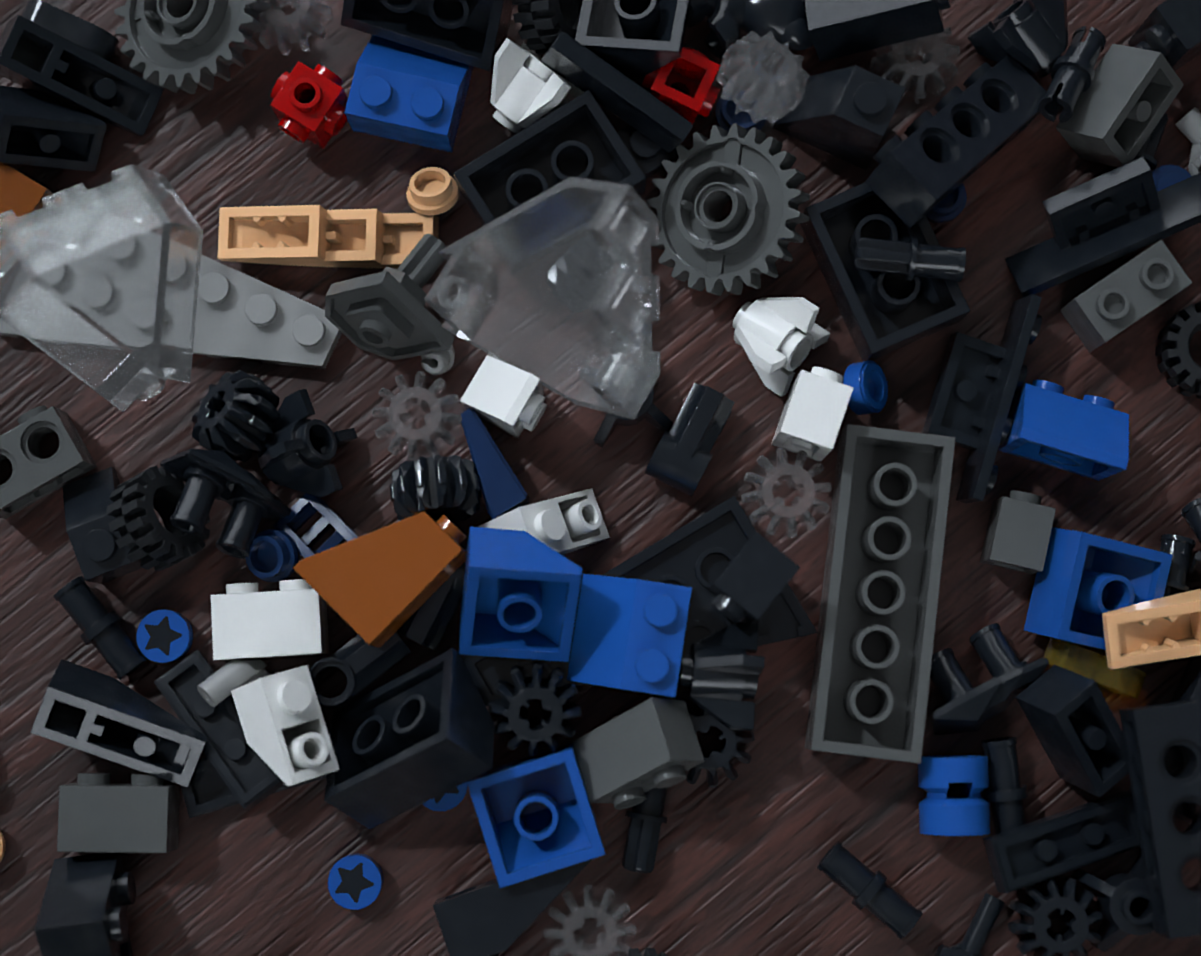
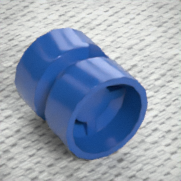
M922 756L921 764L918 763V787L927 792V797L919 802L920 834L938 836L990 834L989 802L981 798V792L989 787L988 756ZM948 783H958L960 796H947Z

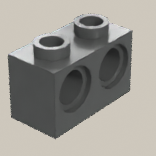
M1160 240L1074 298L1060 312L1090 353L1192 284V281L1164 242Z
M45 405L38 406L22 414L17 419L18 426L2 435L0 434V462L4 459H9L13 468L10 479L0 485V518H9L97 467L66 412L54 406L48 409ZM56 432L59 437V448L53 456L44 459L40 453V443L46 435Z

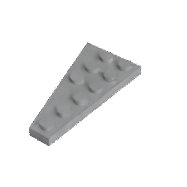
M61 192L0 316V336H23L42 338L47 341H71L97 344L105 347L173 354H197L221 359L255 360L262 363L318 369L326 368L342 334L325 317L324 309L64 192Z

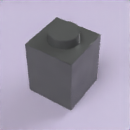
M1010 491L1009 497L1003 496L994 500L980 563L1028 574L1042 572L1056 508L1041 505V496L1023 491Z

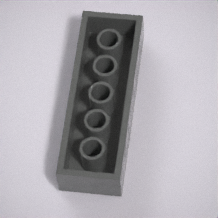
M847 424L840 432L805 748L921 764L955 437Z

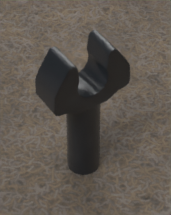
M985 892L962 942L953 946L939 945L935 956H982L981 951L1005 902Z

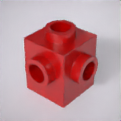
M682 47L680 58L647 74L641 87L650 90V94L690 121L692 125L698 114L707 118L721 89L713 86L712 83L721 65L709 60L707 56L695 49ZM674 88H679V89L683 90L684 93H682V92H680V91H678V90H676V89H674Z
M298 61L291 73L286 71L278 78L271 92V99L273 101L270 106L280 121L277 125L278 128L300 143H305L308 139L324 149L330 138L336 136L347 122L344 112L348 98L343 87H341L343 80L322 65L317 64L313 70ZM311 94L315 96L311 102L305 103Z

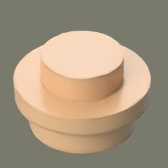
M427 167L417 171L411 177L406 196L408 204L413 211L421 215L432 216L451 209L458 201L459 189L454 178L446 170L439 167Z

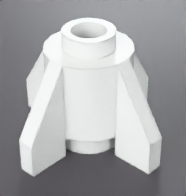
M506 38L494 57L490 102L497 108L493 117L503 126L518 134L522 128L526 129L584 92L540 62L541 56L536 54L534 50H530L525 43L519 46Z
M762 297L753 303H745L733 320V328L735 329L734 341L743 347L763 384L781 397L787 394L795 374L793 370L801 365L811 348L815 349L824 344L830 336V332L814 323L820 308L803 297Z

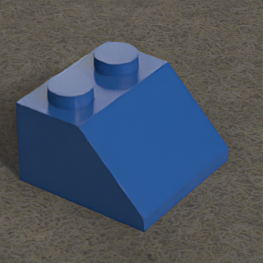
M372 35L357 61L344 112L352 131L453 153L473 66Z
M1033 380L1032 385L1025 383L1020 392L1016 395L1014 394L1008 413L1013 416L1012 428L1004 444H999L998 451L1098 481L1126 470L1129 461V414L1114 410L1115 403L1113 401L1094 395H1084L1083 400L1063 394L1064 387L1045 380Z
M470 527L460 608L459 654L568 662L582 568L526 531Z
M1052 527L1044 568L1042 572L1036 573L1023 630L1106 650L1102 613L1163 597L1173 555L1085 532Z
M583 574L567 680L675 697L692 587L632 578Z
M572 743L560 746L556 752L547 750L538 753L536 756H528L494 767L467 781L500 888L605 855L592 803H590Z

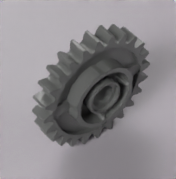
M126 0L127 2L124 6L114 10V14L125 19V23L115 30V34L127 40L120 51L133 58L130 67L142 73L145 80L173 93H177L180 88L189 94H195L198 85L209 91L213 90L215 76L227 82L231 80L229 70L231 64L234 63L243 68L246 66L242 52L245 49H258V45L252 39V34L256 31L266 30L267 26L258 20V15L269 10L270 4L263 0Z
M734 123L729 132L717 125H713L710 139L695 132L693 133L692 149L679 144L676 147L679 160L676 163L668 160L662 161V165L668 175L665 179L657 178L652 180L653 185L660 190V195L646 201V204L657 209V215L645 222L646 226L659 230V233L649 243L650 246L665 250L658 262L670 268L674 267L671 275L673 278L683 282L688 280V287L701 292L706 287L708 293L721 296L724 289L729 293L741 295L743 283L755 289L761 288L760 274L762 272L774 278L778 277L775 262L779 258L792 262L793 257L788 251L787 245L790 242L803 243L804 238L795 231V226L799 223H805L810 219L809 216L798 211V206L808 201L810 195L796 189L806 176L796 169H790L797 158L787 151L781 152L783 143L771 136L766 139V134L754 127L747 133V129ZM732 200V211L722 221V209L728 201Z

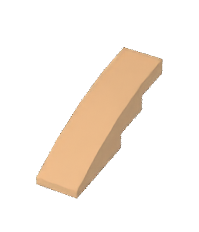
M321 205L220 207L217 259L230 262L341 268H385L388 266L398 268L424 235L431 234L438 238L439 217L437 215L428 216L418 213L383 214L378 209L326 210Z
M1201 589L1161 597L1102 613L1107 666L1110 669L1201 655Z

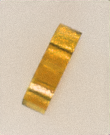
M1050 638L1043 659H1048L1049 668L1053 665H1058L1095 680L1099 688L1135 700L1139 698L1147 675L1145 672L1131 666L1110 669L1107 666L1106 656L1055 638Z

